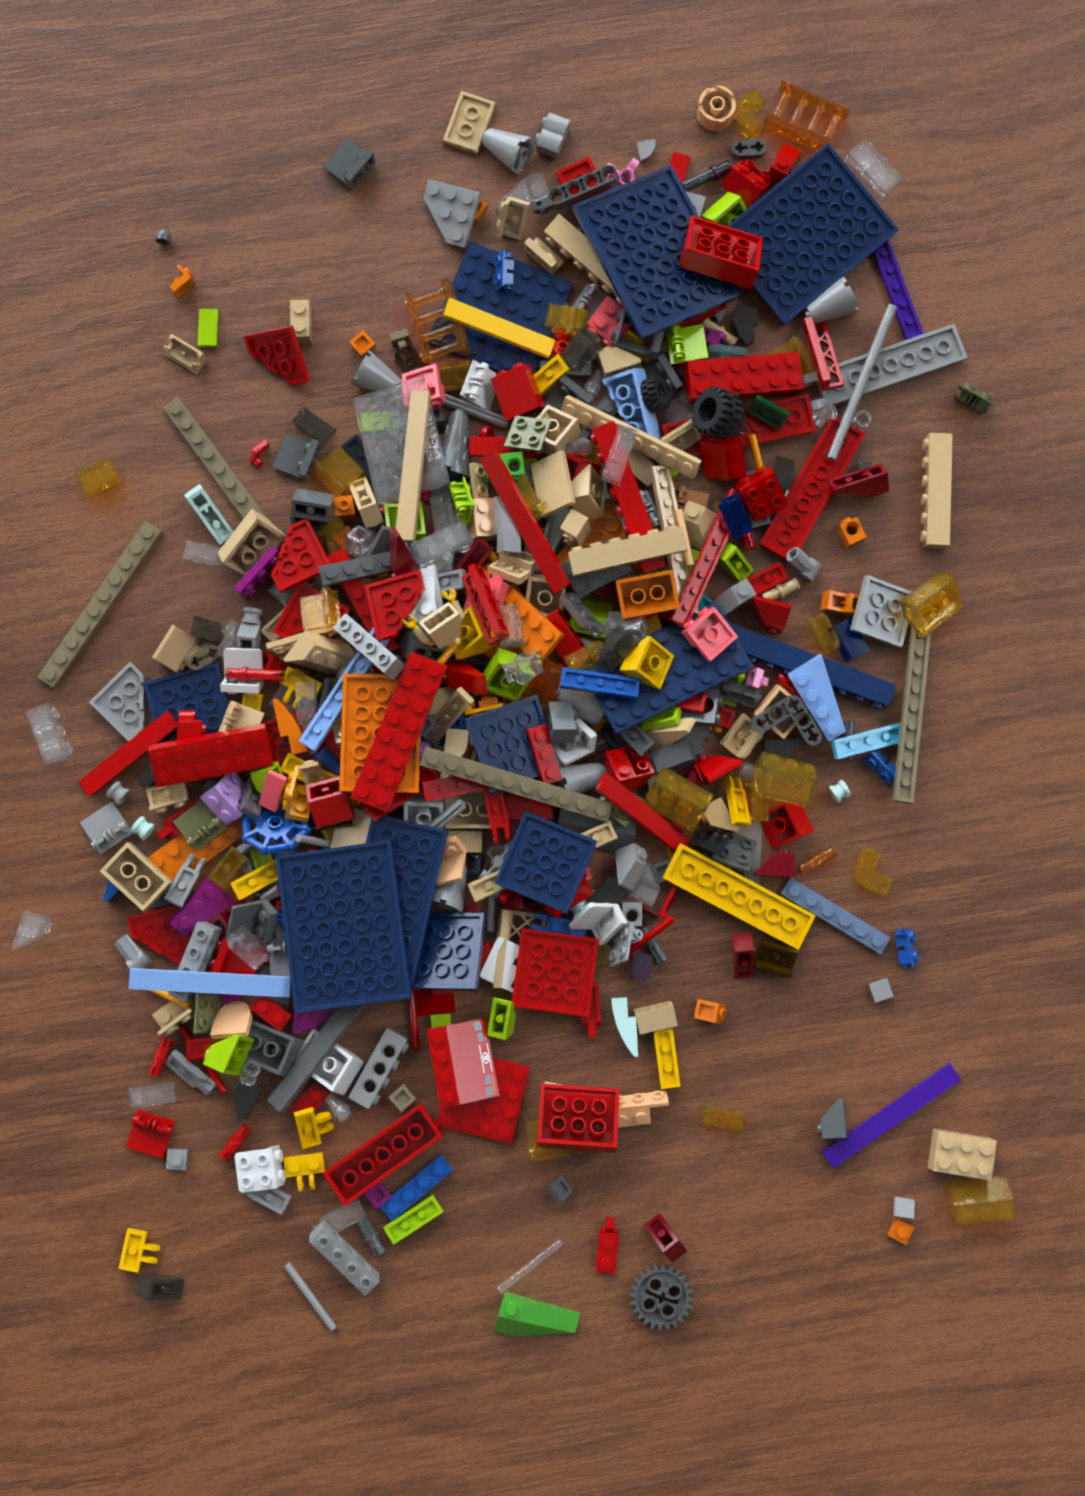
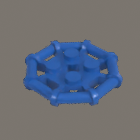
M280 804L276 812L262 806L261 810L263 811L256 820L246 814L242 815V841L259 850L262 855L282 851L291 852L299 842L295 840L296 835L290 841L288 837L294 831L300 835H310L309 819L308 823L301 821V825L295 824V820L285 818L286 810H282L283 804ZM278 822H279V825H277V826H272V823H278ZM251 823L256 824V829L252 831L250 829ZM259 836V837H261L262 839H264L265 841H264V843L262 844L261 842H259L258 840H256V839H254V838H256V837Z

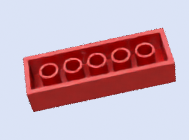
M799 352L688 361L684 366L688 404H694L703 390L714 386L735 393V395L739 396V400L755 399L757 394L763 398L799 395L804 389Z
M266 723L153 744L148 749L156 788L272 766L274 762Z
M421 1102L327 1168L323 1175L344 1206H346L441 1139L444 1133L436 1124V1121L423 1102Z

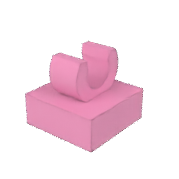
M753 668L748 671L745 686L758 689L760 686H767L769 678L763 677L764 670Z

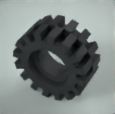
M657 375L641 382L642 385H640L642 389L640 392L643 394L642 400L645 401L644 405L647 406V410L655 413L669 408L670 398L668 395L670 394L667 392L668 387L667 385L665 386V381L662 380V377Z

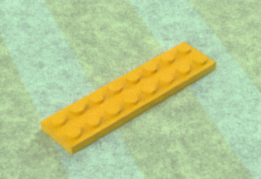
M679 843L662 877L666 881L799 950L816 916Z

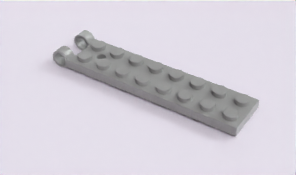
M955 324L881 348L862 396L965 361L968 357ZM869 353L838 363L844 381V387L821 391L816 371L802 375L804 388L817 382L822 396L821 399L810 402L813 414L850 400ZM830 375V383L838 381L836 377Z

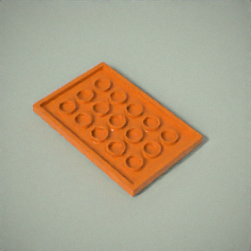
M343 674L340 792H353L401 675H397L392 680L386 674ZM421 734L396 793H419Z

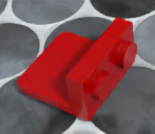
M768 466L758 468L755 473L740 478L739 482L734 484L737 491L743 496L755 521H759L788 504L775 472Z
M224 937L217 945L216 951H218L216 959H212L209 969L215 973L255 975L263 953L259 948Z

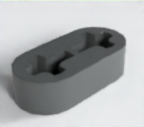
M762 139L737 140L732 145L731 155L737 160L762 158L766 152L767 145ZM756 145L761 149L760 152H757V149H755ZM737 147L741 148L742 153H739Z

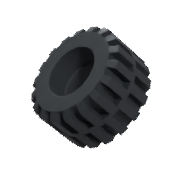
M716 386L703 390L702 394L697 397L698 400L694 403V409L692 410L694 428L699 433L716 439L729 437L730 434L735 432V428L739 426V420L742 418L743 408H741L742 402L739 400V396Z

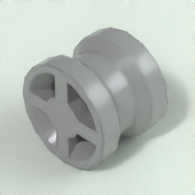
M244 607V618H242L241 623L261 625L259 618L262 615V610Z
M117 781L109 788L106 796L114 799L115 804L119 806L126 800L131 791L128 788H123L122 784Z

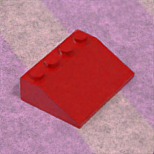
M691 215L679 267L751 289L759 272L763 237Z
M541 1083L536 1148L615 1153L618 1139L620 1089Z

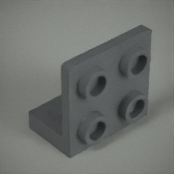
M346 139L325 163L324 168L353 190L376 161L374 153L370 149L364 152Z
M664 353L657 356L656 363L644 369L647 379L657 375L662 377V380L665 381V386L667 385L669 398L681 392L683 384Z
M564 374L559 380L557 389L544 403L545 407L549 405L561 411L567 395L590 406L593 405V397Z
M287 433L273 468L308 481L322 446L315 439L309 442Z
M721 829L719 834L728 836L730 840L721 857L713 855L711 860L746 878L750 871L757 841Z
M267 899L235 905L231 909L226 937L232 939L255 933L264 945L271 944L278 912Z

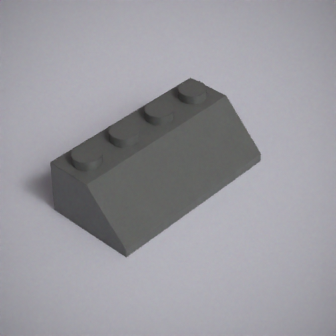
M560 809L558 825L580 834L606 823L592 817ZM609 816L608 821L611 822L618 839L595 849L615 852V850L633 844L637 823L632 819L626 827H623Z

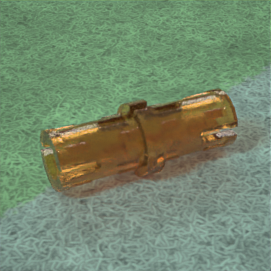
M829 846L817 854H812V857L797 865L801 873L805 875L817 867H822L824 863L837 857L834 848Z

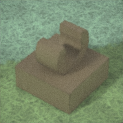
M407 328L389 334L393 347L399 346V349H402L406 346L407 342H410Z
M403 1084L389 1096V1099L402 1112L416 1100V1097Z

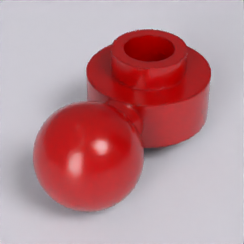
M560 329L555 333L556 342L553 345L552 354L554 357L559 354L563 360H566L571 355L572 347L568 343L569 333L564 329Z

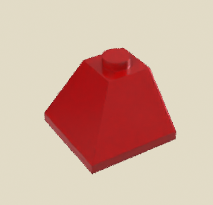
M755 595L749 607L761 627L767 630V633L778 635V633L781 634L784 631L792 605Z
M706 754L697 759V766L705 785L710 784L743 764L742 760L717 755L708 757Z
M415 990L417 1016L456 1012L454 991Z

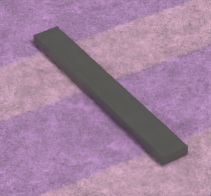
M366 1004L337 1008L267 1101L279 1112L284 1113Z

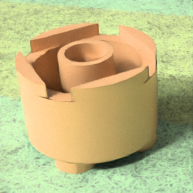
M724 86L709 87L704 90L700 96L697 108L698 122L710 131L721 132L727 128L733 120L736 108L733 93Z

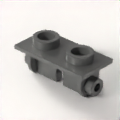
M728 680L724 682L720 696L725 700L756 709L761 699L762 690Z

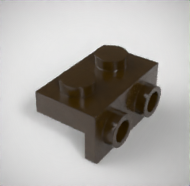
M761 939L754 958V968L761 972L774 973L781 978H792V970L798 950Z

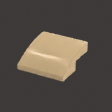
M522 550L518 554L499 553V559L488 566L487 573L503 577L505 580L520 585L530 577L538 565L532 554Z

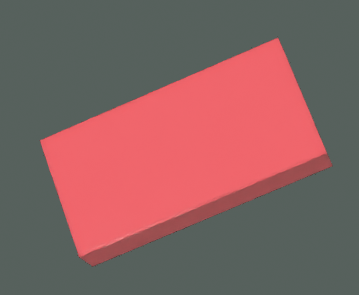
M269 770L266 775L259 805L273 812L278 811L287 777Z

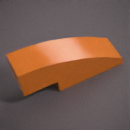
M833 590L824 591L820 610L854 617L859 595L853 593L845 594Z
M272 699L280 737L289 738L292 755L309 752L308 747L299 742L303 732L295 717L279 699Z

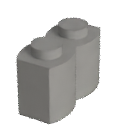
M549 112L547 118L544 117L542 120L541 128L543 129L541 133H537L535 137L536 151L557 159L568 133L570 120Z

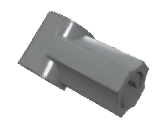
M794 547L786 554V560L799 571L798 575L805 581L812 583L822 565L815 559L808 557L798 547Z
M129 934L122 936L114 943L126 959L125 962L129 968L144 969L152 963L149 955L139 948Z

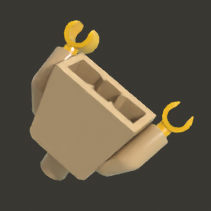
M449 587V596L445 591H441V596L449 600L450 603H446L418 622V626L416 618L409 614L412 618L411 622L407 623L402 619L407 627L413 629L412 632L423 644L436 645L439 649L450 647L453 644V640L461 635V626L465 617L458 600H455L456 591Z

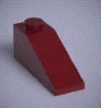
M881 463L827 480L833 492L838 494L874 497L889 492L888 472Z
M394 526L390 530V567L393 571L391 577L419 570L401 535Z

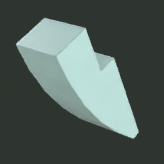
M627 997L611 998L612 1012L620 1036L633 1056L638 1057L636 1017L628 1016Z

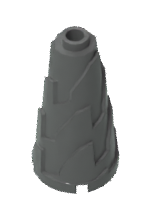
M456 409L450 414L448 424L445 427L443 441L439 447V458L435 459L436 463L434 464L432 476L436 481L450 485L452 481L461 483L463 477H465L467 484L470 482V431H468V416L464 410Z

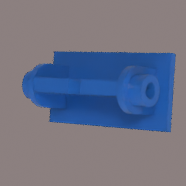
M503 249L494 259V265L496 266V274L494 276L496 292L501 288H504V291H511V288H513L514 274L507 273V271L514 270V257L512 253H505V249Z
M880 749L871 750L869 754L862 758L867 766L888 786L894 783L896 766L891 761L887 765L884 763L888 758Z
M911 927L905 928L906 932H904V928L896 929L897 947L904 946L905 949L898 951L899 964H902V968L910 967L909 963H911L912 967L917 966L919 953L914 947L916 942L915 932L911 930Z

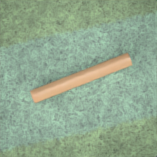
M677 509L675 510L678 527L683 526L688 548L684 552L686 566L689 567L694 565L683 510Z

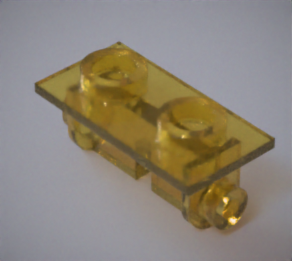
M822 612L816 617L808 619L824 654L840 647V640L835 631L828 632L832 625L827 615H824Z
M595 641L565 656L564 659L569 668L583 670L605 659L604 653L606 649L604 645L600 646L598 641Z

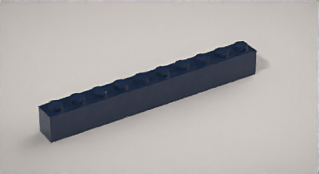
M729 623L737 634V638L751 662L757 663L759 661L764 663L766 668L772 670L778 668L782 670L783 674L788 675L789 672L817 656ZM823 658L832 689L836 690L837 694L842 696L851 695L854 697V700L861 703L865 701L872 703L871 706L877 709L887 708L890 705L897 684Z

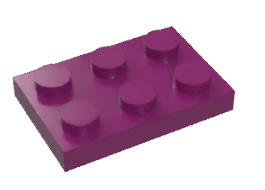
M273 545L234 587L246 601L249 598L252 599L257 594V589L262 584H266L271 578L270 575L276 566L279 551Z

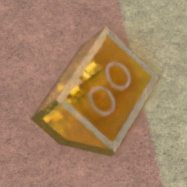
M938 571L900 601L904 618L922 638L928 636L963 608L956 576Z
M762 752L753 766L756 795L810 808L817 783L815 766Z
M663 766L643 802L657 813L693 832L714 795Z
M1006 1176L992 1177V1181L977 1178L947 1182L951 1221L956 1225L1016 1219L1014 1199Z

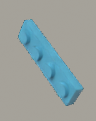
M900 723L831 740L834 759L898 744Z

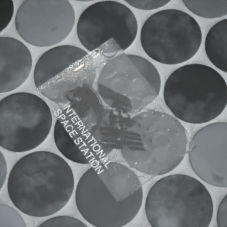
M423 375L353 399L378 506L399 500L411 390H428ZM431 402L420 493L450 484Z

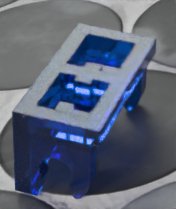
M738 492L722 499L718 507L733 539L753 532V524Z
M851 617L828 630L846 664L870 651L862 635L850 630L853 621Z

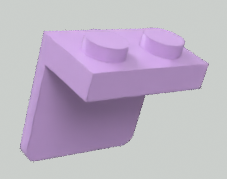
M237 773L223 775L214 787L203 793L200 798L226 826L243 814L239 809L246 783Z

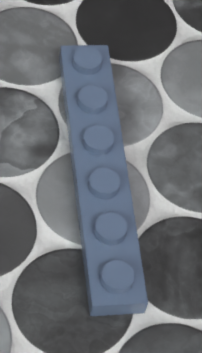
M791 877L780 893L878 954L883 952L890 940L889 936Z

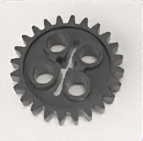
M654 1263L653 1270L646 1266L647 1273L640 1270L641 1278L634 1277L637 1285L631 1284V1288L635 1290V1292L629 1293L630 1297L635 1298L630 1301V1305H636L632 1309L633 1313L639 1312L637 1319L639 1320L644 1317L643 1324L646 1325L650 1322L651 1329L654 1328L655 1324L658 1325L659 1330L662 1329V1325H665L667 1330H669L670 1323L677 1327L676 1320L683 1323L682 1315L689 1316L686 1308L692 1309V1305L688 1303V1301L694 1300L693 1296L688 1295L693 1292L692 1288H687L691 1284L690 1281H683L686 1277L685 1273L679 1276V1268L672 1271L671 1264L667 1269H665L664 1263L661 1264L660 1268H657V1265ZM654 1279L660 1281V1285L657 1288L650 1286V1282ZM677 1286L679 1291L676 1294H670L669 1288ZM645 1290H649L655 1294L645 1293ZM663 1292L666 1298L678 1300V1303H674L666 1298L659 1300L657 1295H661ZM648 1298L654 1300V1304L651 1307L644 1306V1301ZM671 1305L673 1310L667 1314L662 1311L663 1307Z

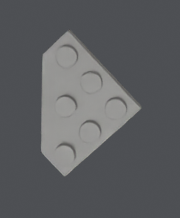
M428 179L423 198L441 233L449 245L466 249L482 194L478 191Z
M131 662L89 701L127 741H130L144 729L145 687L143 683L145 682V675Z

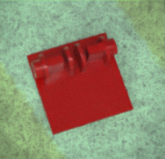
M138 1109L136 1116L133 1117L131 1122L133 1126L126 1148L163 1159L175 1121Z

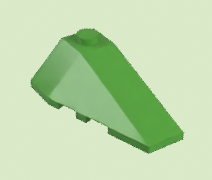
M504 1291L494 1331L509 1336L575 1333L580 1313Z

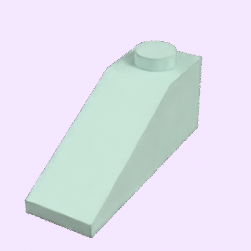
M199 484L184 494L219 545L228 540L233 530L202 486Z

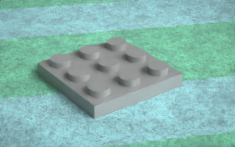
M870 575L864 576L850 630L891 646L902 648L916 593Z

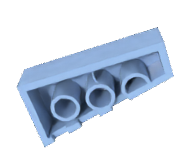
M633 368L602 379L610 392L611 399L614 400L619 409L620 417H623L625 423L660 440L661 434L656 414L647 410V406L644 405L645 401L642 400L643 394L640 392L642 390L640 388L641 382L647 379L645 370Z
M822 655L815 656L789 672L788 677L828 741L846 732Z

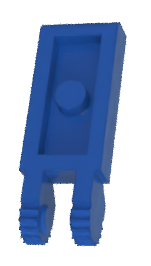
M534 913L536 919L547 920L546 928L536 924L531 925L533 930L582 937L585 935L586 929H570L569 924L573 920L560 917L555 919L552 915L546 916Z

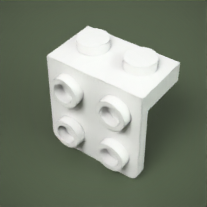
M225 648L223 651L224 673H229L226 672L227 667L263 669L262 651L260 649ZM225 677L220 684L221 692H227L228 694L241 692L247 695H255L262 689L264 681L249 680L248 682H243L242 680H226Z
M578 716L575 723H578L579 727L583 730L581 745L566 752L558 743H554L559 761L563 765H568L595 751L597 734Z
M592 902L587 904L581 913L573 918L569 927L570 929H592L595 938L599 939L598 944L606 945L627 924V921L618 904Z
M279 1145L235 1154L240 1192L275 1189L284 1185L286 1176L285 1171L282 1169L283 1152L280 1150Z

